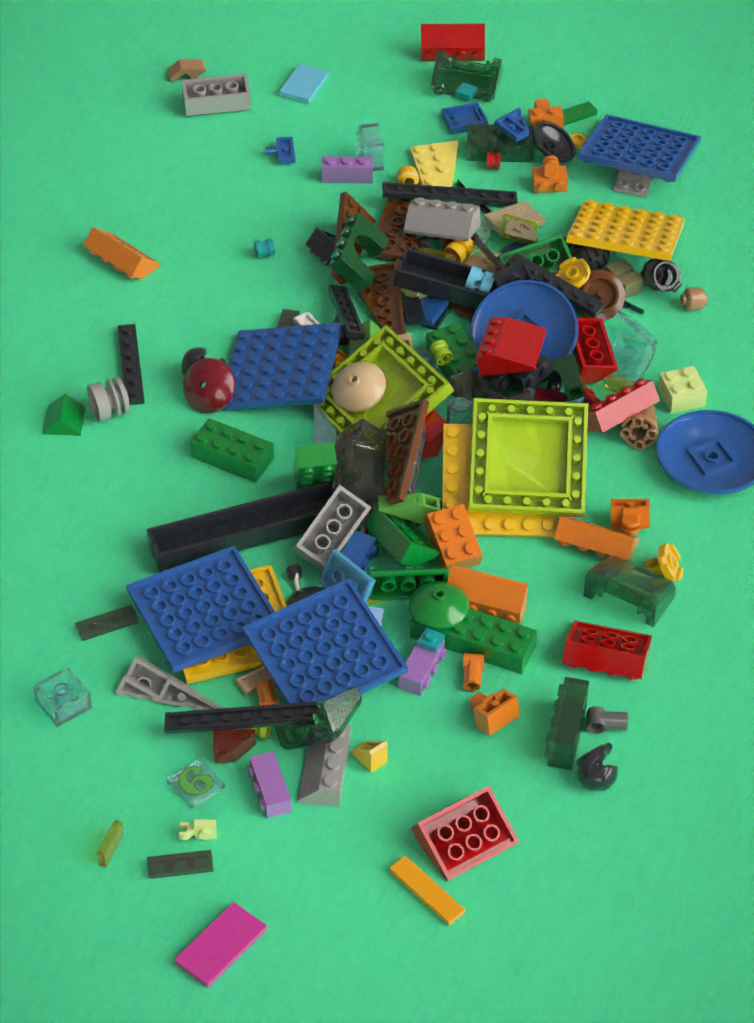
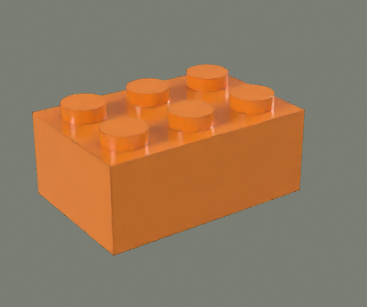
M464 504L426 515L424 525L431 543L440 551L439 556H437L440 567H446L450 572L451 565L464 568L480 565L483 554Z

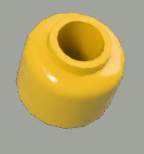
M405 165L397 171L396 178L398 183L418 185L419 176L414 167Z

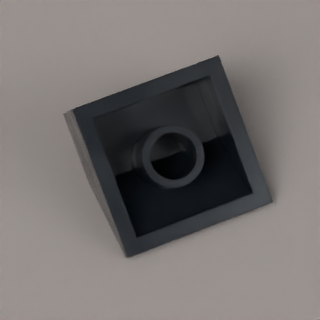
M316 227L305 245L310 248V253L317 257L319 256L321 258L320 261L329 266L332 259L331 255L334 252L336 235Z

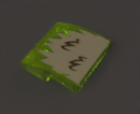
M503 214L502 238L528 245L538 241L537 222Z

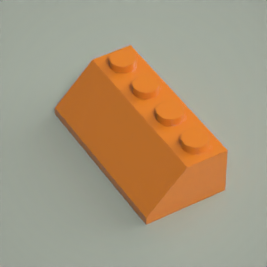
M92 227L84 243V246L89 249V253L101 256L100 259L108 264L111 262L114 264L113 268L121 272L122 270L125 271V275L131 279H135V277L143 279L161 265V263L113 233Z
M560 517L554 537L555 540H559L558 544L570 547V544L577 546L578 550L588 552L589 549L596 551L595 555L601 557L611 555L614 556L615 561L622 563L632 559L640 541L638 536L623 534V532L571 517Z
M451 565L447 582L458 586L466 593L469 599V608L519 625L521 624L526 612L528 584Z

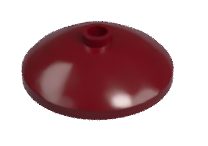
M200 359L189 367L184 376V396L190 406L197 411L204 413L218 412L229 404L234 395V375L229 366L219 359ZM205 381L206 386L203 388L202 383Z

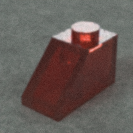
M255 729L213 731L214 763H230L239 760L256 745Z

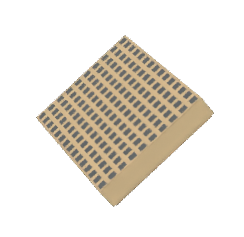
M526 201L484 214V220L503 238L511 236L506 234L509 219L513 220L515 218L516 222L519 219L521 222L524 220L526 224L529 222V226L533 225V228L545 224L546 220Z

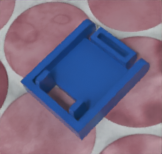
M478 102L441 109V116L451 135L485 129L489 126L482 108L479 107Z

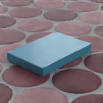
M299 64L280 89L279 96L309 104L328 78L329 72Z

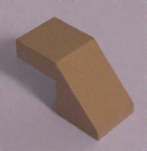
M179 59L167 70L169 79L175 82L185 73L192 79H196L206 71L202 59Z

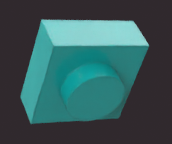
M426 627L418 640V647L437 653L445 640V634Z

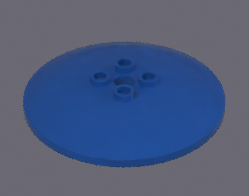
M520 280L502 285L484 298L473 316L470 339L478 350L489 319L497 316L509 317L546 328L547 332L539 357L547 356L551 361L572 354L576 346L578 321L574 308L561 291L544 282Z
M699 410L673 419L661 431L656 448L659 464L664 472L681 486L700 493L722 495L736 493L754 485V425L748 420L724 411Z

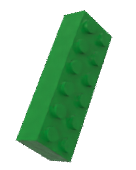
M469 608L467 617L459 625L443 630L433 629L445 634V649L462 655L464 653L484 654V662L519 674L523 673L537 642V630ZM412 618L410 621V637L419 640L426 627Z

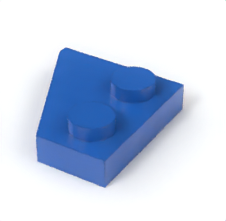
M520 108L496 119L494 122L495 127L515 142L529 136V129L525 124L524 117L521 115Z

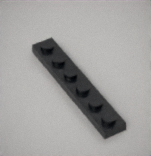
M515 253L506 262V267L514 263L515 261L519 260L523 256H521L518 253ZM523 257L534 280L549 284L561 291L572 306L593 318L604 309L605 303Z
M329 285L328 293L346 338L353 341L358 339L364 340L366 333L345 286Z
M118 325L123 380L129 398V405L145 404L136 325Z

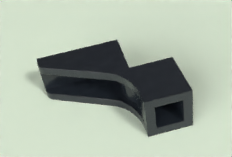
M541 356L538 358L534 371L482 377L485 384L498 394L507 389L512 383L527 393L554 370L550 359L547 356Z

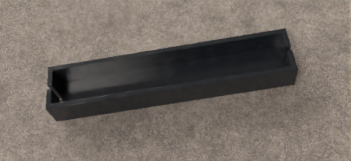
M405 247L396 269L393 285L477 309L484 298L497 289L495 281H493L489 294L479 292L478 289L465 288L472 266Z
M331 481L148 528L146 529L148 546L158 571L161 572L235 546L237 551L304 534L333 495L335 489L332 487Z

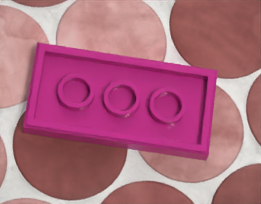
M233 902L174 959L175 964L208 988L267 930V925Z

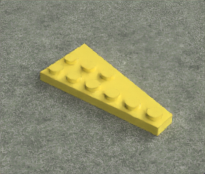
M459 140L410 147V153L421 185L452 187Z

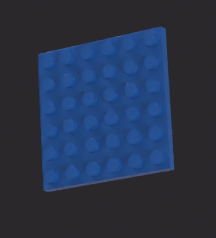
M606 114L578 152L577 159L586 163H597L603 167H613L619 171H630L636 175L642 174L649 178L663 179L665 182H675L700 144L701 136Z
M341 322L238 331L228 365L234 375L235 391L229 404L220 411L324 403L342 331Z
M235 546L126 585V591L173 673L249 645L250 643L244 635L242 627L275 612Z
M350 578L242 627L244 635L287 704L329 701L331 709L408 672L407 665Z

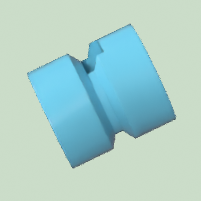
M472 266L465 288L478 289L479 292L489 294L494 281L492 277L494 273L489 271L482 272V269Z

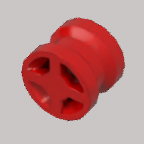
M487 152V169L496 168L500 170V153L491 154Z

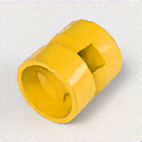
M471 238L469 241L453 240L443 249V256L446 259L462 263L475 251V244Z

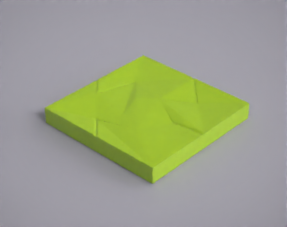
M385 325L331 372L324 403L309 405L371 464L386 451V438L389 436V431L386 430V424L389 423L386 411L426 399L429 401V413L453 393L454 389L444 377ZM357 362H369L378 366L386 379V389L380 401L370 409L362 412L343 410L335 402L332 395V385L339 372Z
M473 398L468 512L584 518L588 404Z

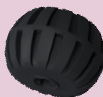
M573 244L569 249L572 257H576V259L582 258L586 261L590 271L601 269L610 259V250L578 244Z

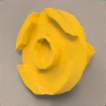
M572 257L561 263L558 274H555L575 287L580 288L589 279L590 267L584 259Z
M666 543L660 545L658 557L650 559L645 564V569L650 576L663 574L669 582L681 580L683 575V567L679 568L678 564L681 558L673 544Z

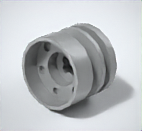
M119 376L113 377L112 381L110 379L105 380V388L101 382L87 385L90 406L98 422L110 419L111 409L116 416H120L121 412L123 414L130 412L128 394Z

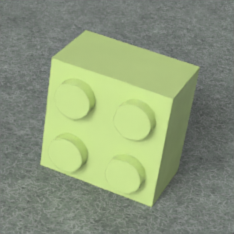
M694 366L660 373L658 390L670 413L700 408L706 405L707 389Z

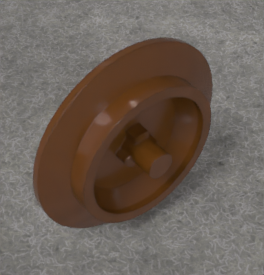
M605 270L590 271L589 279L579 288L605 303L604 309L595 318H602L603 321L611 319L620 312L624 305L625 290L623 284L611 272ZM579 310L585 317L593 318L590 315Z

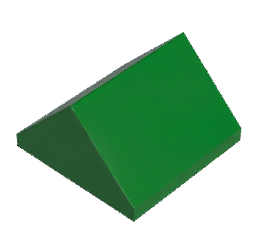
M66 393L48 406L44 435L81 436L85 406Z

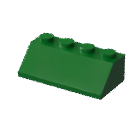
M377 506L374 507L365 527L370 531L369 534L376 537L378 544L388 550L387 553L396 559L398 565L416 568L439 556L440 551L410 520L378 511Z
M446 567L366 570V573L376 580L368 599H410L413 592L426 583L435 581L447 582L449 569Z

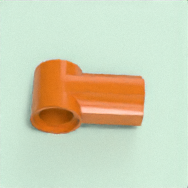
M464 653L463 688L468 692H475L480 689L481 673L484 668V654Z
M264 680L256 685L259 706L280 704V700L276 697L273 682Z

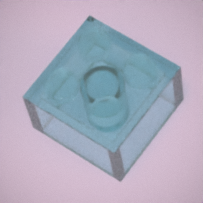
M379 124L358 125V132H356V141L358 142L356 154L360 155L359 157H373V171L384 170V142Z
M69 667L33 686L36 702L56 727L92 708L90 692Z

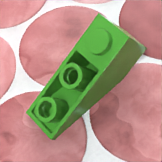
M424 493L407 494L404 502L394 505L386 502V495L378 496L377 498L378 511L424 525L428 513L441 510L440 498Z

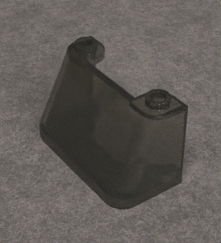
M473 367L449 377V383L454 389L451 395L470 404H473V398L534 401L536 390L529 387L525 388L522 393L515 394V397L512 398L488 390L489 381L482 378L478 367Z
M365 419L359 420L339 434L336 441L337 467L335 490L341 485L359 499L378 502V496L386 495L384 463L386 460V438L389 434Z

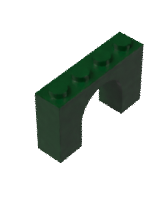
M359 212L354 216H349L345 221L346 226L341 231V238L336 243V250L331 255L332 259L329 266L358 292H361L371 285L375 272L360 260L355 251L354 243H357L372 257H375L385 250L389 238Z
M574 353L551 360L554 371L537 384L539 385L542 382L551 380L562 383L568 401L586 396ZM512 383L507 388L509 399L530 401L531 392L535 387L526 393Z

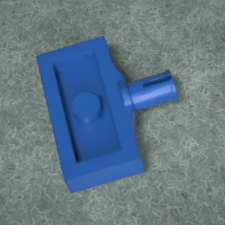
M293 137L276 138L275 147H266V154H276L279 164L295 163Z

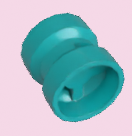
M272 238L265 239L262 242L260 240L254 241V251L257 258H262L266 254L268 256L275 255Z

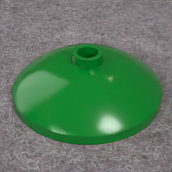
M443 581L429 582L418 587L413 592L409 601V610L415 621L424 627L436 630L449 629L459 625L467 617L469 599L461 588L452 583Z

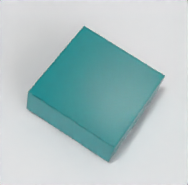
M463 82L455 91V96L470 101L477 93L478 87Z

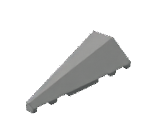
M141 656L134 658L127 674L123 676L115 692L118 695L190 707L196 710L220 709L223 707Z

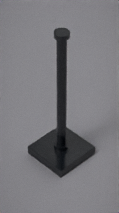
M477 233L473 234L471 239L474 244L500 270L492 275L497 288L514 281L534 280L523 257L506 267L479 239Z

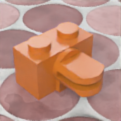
M545 98L535 100L534 108L528 109L527 125L530 135H532L534 126L541 121L552 122L563 129L564 116L561 106L550 107L548 99Z
M550 155L543 159L542 167H532L531 181L533 192H567L568 175L566 165L559 166L557 157Z
M611 499V528L622 530L623 534L634 535L641 529L650 528V500Z
M504 688L496 694L492 693L486 696L483 693H478L470 699L476 728L489 736L520 716L518 697Z

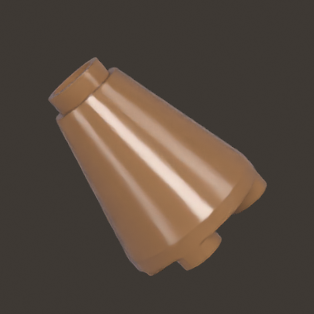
M652 405L632 415L622 424L621 437L636 450L648 448L654 444L658 437L657 415Z

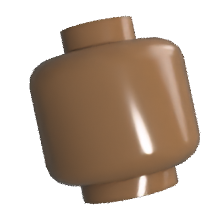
M686 288L680 296V303L687 311L702 310L708 302L707 293L702 288Z

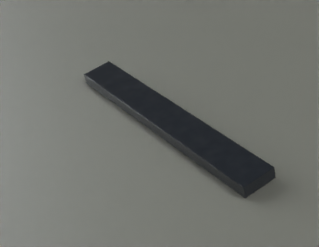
M382 182L383 198L408 200L424 198L443 202L511 206L518 203L516 191Z
M329 701L166 712L164 732L165 734L329 723L330 704Z

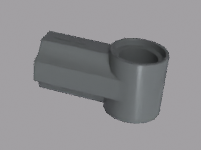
M598 706L590 707L587 710V730L590 733L600 734L605 730L627 731V712H607Z

